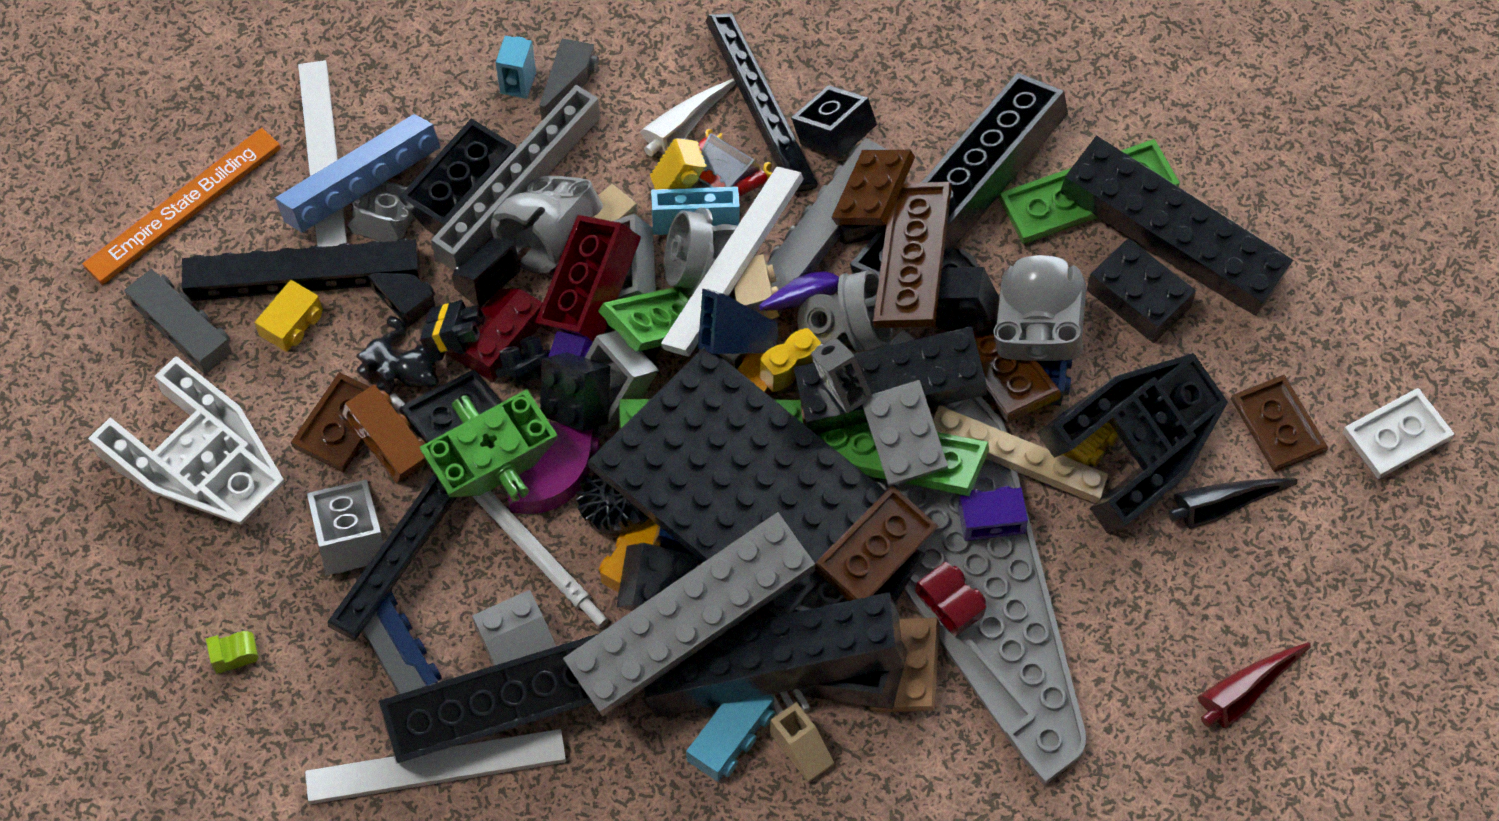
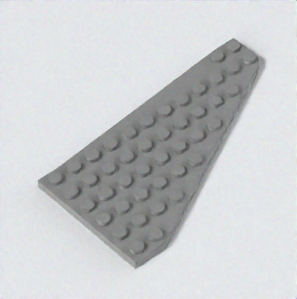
M982 397L950 403L945 407L1006 432L1002 419ZM985 459L972 490L986 492L995 491L997 488L1004 486L1012 488L1021 487L1017 471ZM868 476L885 491L890 488L886 479ZM907 483L894 485L939 526L918 549L925 556L906 585L905 593L923 618L937 617L921 601L915 592V588L919 580L946 561L952 567L957 566L963 572L966 579L965 583L972 589H978L983 594L987 607L984 616L956 637L940 622L939 641L1023 762L1045 786L1079 760L1086 744V732L1027 509L1028 523L1025 534L964 541L958 511L961 494Z

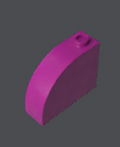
M549 422L557 433L558 438L534 467L519 474V477L529 489V493L522 498L518 492L519 501H512L509 495L508 502L511 513L536 514L547 512L562 506L577 494V491H580L582 488L580 483L585 481L584 475L588 476L590 468L587 466L588 461L599 450L600 438L595 437L594 428L581 431L558 422Z

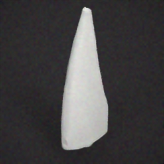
M734 78L692 96L643 128L641 134L649 143L644 148L647 155L653 156L658 151L664 155L665 151L668 150L667 147H670V143H673V139H686L704 114L736 84Z

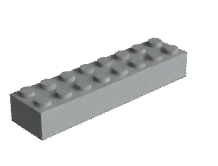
M777 512L563 659L603 717L815 571V563L779 512Z

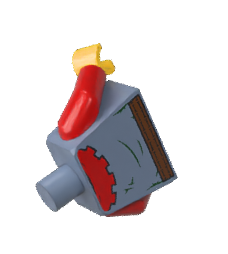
M712 129L706 130V137L698 144L699 150L702 151L701 155L704 156V163L707 165L697 181L702 184L701 188L738 187L740 197L767 182L772 174L769 172L772 167L770 162L764 164L763 170H759L761 167L754 159L722 140V133L715 136Z

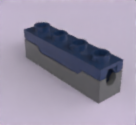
M390 591L363 629V635L398 694L438 683V681L442 680L440 672L434 663L428 665L423 657L427 654L424 645L419 638L413 640L409 633L413 628L404 613L400 615L397 613L394 606L398 605L392 591Z

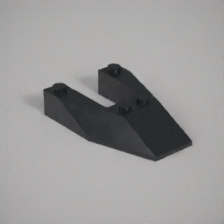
M1192 353L1111 378L1038 431L1037 434L1055 458L1073 450L1109 421L1140 466L1090 507V510L1106 533L1128 525L1187 476L1228 401L1199 359Z

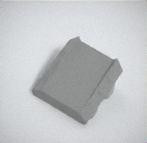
M385 181L364 194V196L352 202V218L348 223V227L353 234H359L381 242L402 239L414 218V215L399 198L408 187Z

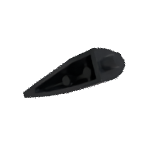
M1296 478L1244 480L1174 494V500L1178 508L1169 510V517L1172 522L1183 519L1189 529L1213 523L1252 502L1296 485L1298 480Z

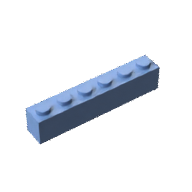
M413 114L275 197L284 222L302 233L441 147L432 123Z

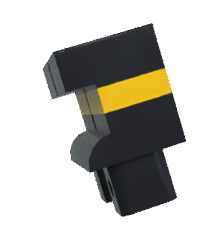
M463 300L431 307L420 337V341L431 362L443 360L445 352L451 349L456 353L465 354L467 345L479 340L480 333L477 326L484 324L485 315L479 305L466 308Z

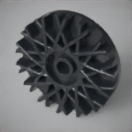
M593 470L592 472L595 476L592 479L584 475L585 481L580 483L584 492H576L578 495L576 501L579 504L577 508L592 529L604 534H620L631 531L650 519Z

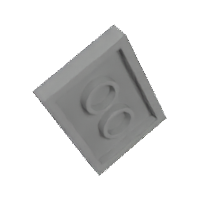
M920 380L872 394L873 398L862 404L889 487L948 469V464Z

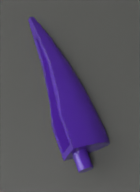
M812 272L797 277L759 305L760 311L797 308L811 296L818 294L833 295L838 291L839 277L830 272Z

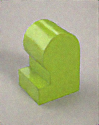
M237 632L223 638H219L218 635L205 638L210 663L216 674L254 663L259 658L252 632Z

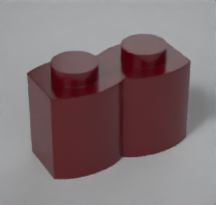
M945 561L917 582L915 592L921 601L937 616L943 626L956 637L984 616L987 608L985 605L986 600L978 589H972L965 583V576L957 566L952 567Z

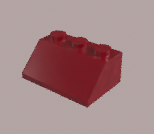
M499 289L482 309L485 321L483 325L477 326L480 333L479 340L469 343L465 354L456 353L453 349L447 350L445 353L469 369H475L479 375L493 383L497 379L495 369L502 366L499 351L511 346L519 347V351L522 349L520 340L533 336L540 327L535 321L543 302L521 289Z

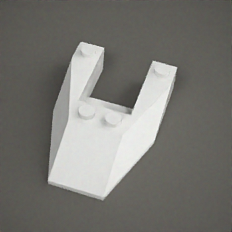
M175 356L155 375V379L162 394L190 415L181 426L154 451H151L111 417L88 439L101 459L117 472L150 492L241 525L284 483V479L241 407Z

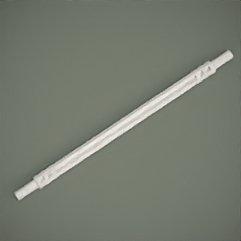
M394 393L390 395L393 403L392 407L399 414V408L405 405V403ZM410 428L412 433L416 436V438H418L416 433L412 430V428ZM491 491L481 496H472L577 609L581 608L599 628L607 624V617L591 602V596Z

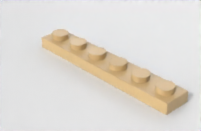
M938 406L933 418L937 432L987 441L989 444L987 460L1090 502L1096 503L1100 500L1108 477L1107 473L1063 455L1054 458L1046 448L943 406Z

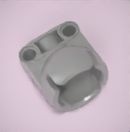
M542 176L533 180L528 185L525 193L507 198L496 209L491 221V231L494 238L512 239L516 244L517 256L524 248H530V251L520 261L521 267L538 274L549 273L557 268L577 215L593 217L602 210L603 204L590 180L575 177Z
M1037 255L1021 258L1015 262L1014 266L1010 265L1005 270L1001 281L997 325L993 331L997 352L1001 357L1027 361H1058L1075 359L1080 356L1083 351L1082 335L1087 288L1080 269L1074 265L1068 269L1067 262L1058 257Z

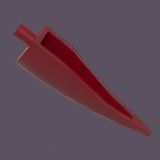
M1307 642L1261 659L1235 672L1200 694L1197 699L1208 711L1201 717L1202 723L1206 727H1210L1218 722L1223 728H1227L1247 713L1274 680L1311 648L1310 643Z

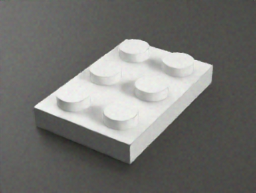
M1419 388L1349 424L1342 432L1377 479L1452 440L1454 432Z

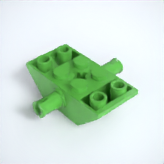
M526 389L480 415L468 396L461 397L463 404L460 403L459 399H456L452 404V408L456 411L463 424L419 447L449 497L481 496L503 484L512 501L520 500L517 495L518 492L524 498L529 493V489L525 486L519 474L534 467L558 438L557 433L529 391Z

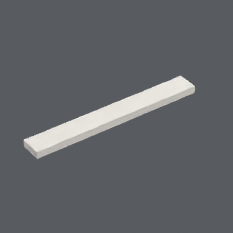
M326 60L298 64L310 176L338 160ZM343 208L315 224L317 246H338L339 244L347 243Z
M781 167L775 168L661 342L664 350L690 356L698 344L702 289L714 290L729 296L804 180L801 172Z
M558 729L449 747L396 764L393 756L307 770L305 774L309 804H316L565 763L566 757L562 731Z

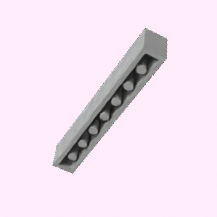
M575 85L432 238L431 242L435 259L452 270H455L461 263H466L474 255L477 248L485 244L493 235L491 221L496 209L507 198L525 193L528 185L533 180L547 176L600 119L599 99L578 85Z

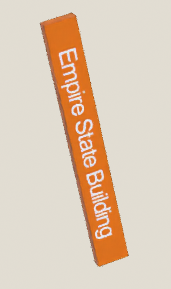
M261 127L82 263L83 267L103 286L281 149L280 144Z

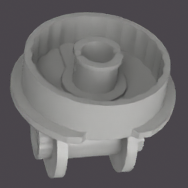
M702 207L698 208L695 212L682 210L677 213L670 226L665 246L664 271L666 281L670 286L683 288L684 292L688 295L694 294L737 228L736 225L732 224L712 226L713 218L711 211Z
M872 270L851 275L847 273L841 274L838 283V295H814L801 305L797 317L799 330L809 328L821 344H826L832 339H838L841 343L850 341L857 352L888 346L892 340L893 328H875L873 322L879 276Z

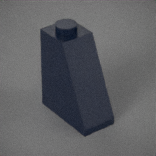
M702 289L698 349L701 350L705 347L706 351L712 354L765 353L770 348L776 346L778 341V323L723 293Z

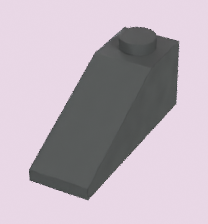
M561 39L539 105L541 120L557 106L575 85L582 88L589 81L591 72L596 73L599 57L595 56L594 44Z

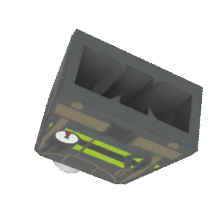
M832 339L826 344H821L812 351V360L824 385L846 413L873 398L854 354L838 339ZM842 378L850 380L849 385L845 388L842 386L844 384L841 380Z

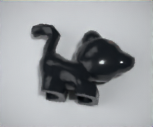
M394 316L388 317L386 322L389 327L396 330L386 333L381 338L371 340L366 348L356 355L362 362L357 368L358 374L366 380L378 374L380 381L376 386L380 391L384 390L387 394L395 389L394 379H398L407 387H434L439 382L436 374V363L431 362L423 345H417L415 349L399 355L393 352L391 344L404 339L407 332L406 324L400 318Z

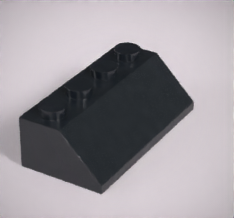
M471 118L399 198L422 226L436 235L517 147Z

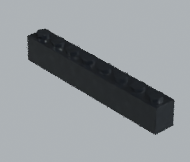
M402 238L387 242L342 243L338 246L325 247L315 245L300 249L255 250L250 253H223L214 256L195 255L189 258H182L181 288L191 301L275 295L279 294L290 280L311 292L371 287L369 275L372 273L412 274L420 280L419 249L416 239Z

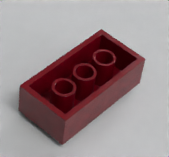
M577 215L535 323L556 335L557 331L588 337L593 342L596 336L604 334L608 323L598 311L604 302L618 299L641 236L620 222Z

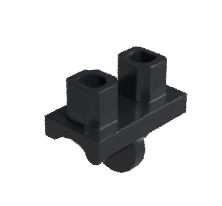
M528 336L520 340L523 355L520 354L519 347L517 346L507 347L499 351L502 366L495 369L497 378L510 375L512 378H515V382L519 386L523 384L528 389L537 387L540 383L539 375H541V368L539 366H541V359L548 357L551 350L543 349L539 336Z

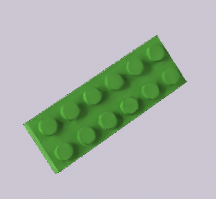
M1155 139L1121 150L1179 187L1180 182ZM1070 169L1000 193L999 201L1022 244L1099 218L1060 193L1064 178Z
M868 422L817 434L867 476L886 479ZM937 432L948 469L904 483L969 496L989 452V444L987 441Z

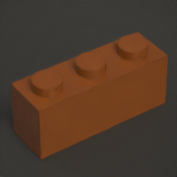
M374 384L346 402L342 414L396 484H398L427 463L419 448L426 443L421 437H415L410 430L411 426L407 418L401 413L398 415L392 407L393 403L389 395L384 390L380 391Z

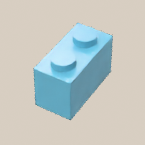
M505 35L495 62L500 94L527 99L536 75L532 41L526 40L523 37Z

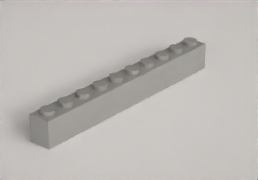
M866 137L859 146L855 145L851 149L847 162L843 166L839 165L829 185H824L820 189L815 203L805 208L801 221L797 226L793 225L790 227L783 244L780 247L776 246L771 252L767 265L773 264L777 281L772 282L773 287L777 286L778 290H780L795 278L812 273L840 237L842 225H836L831 217L861 151L888 149ZM778 317L771 318V320L775 322ZM718 354L736 369L742 363L743 354Z

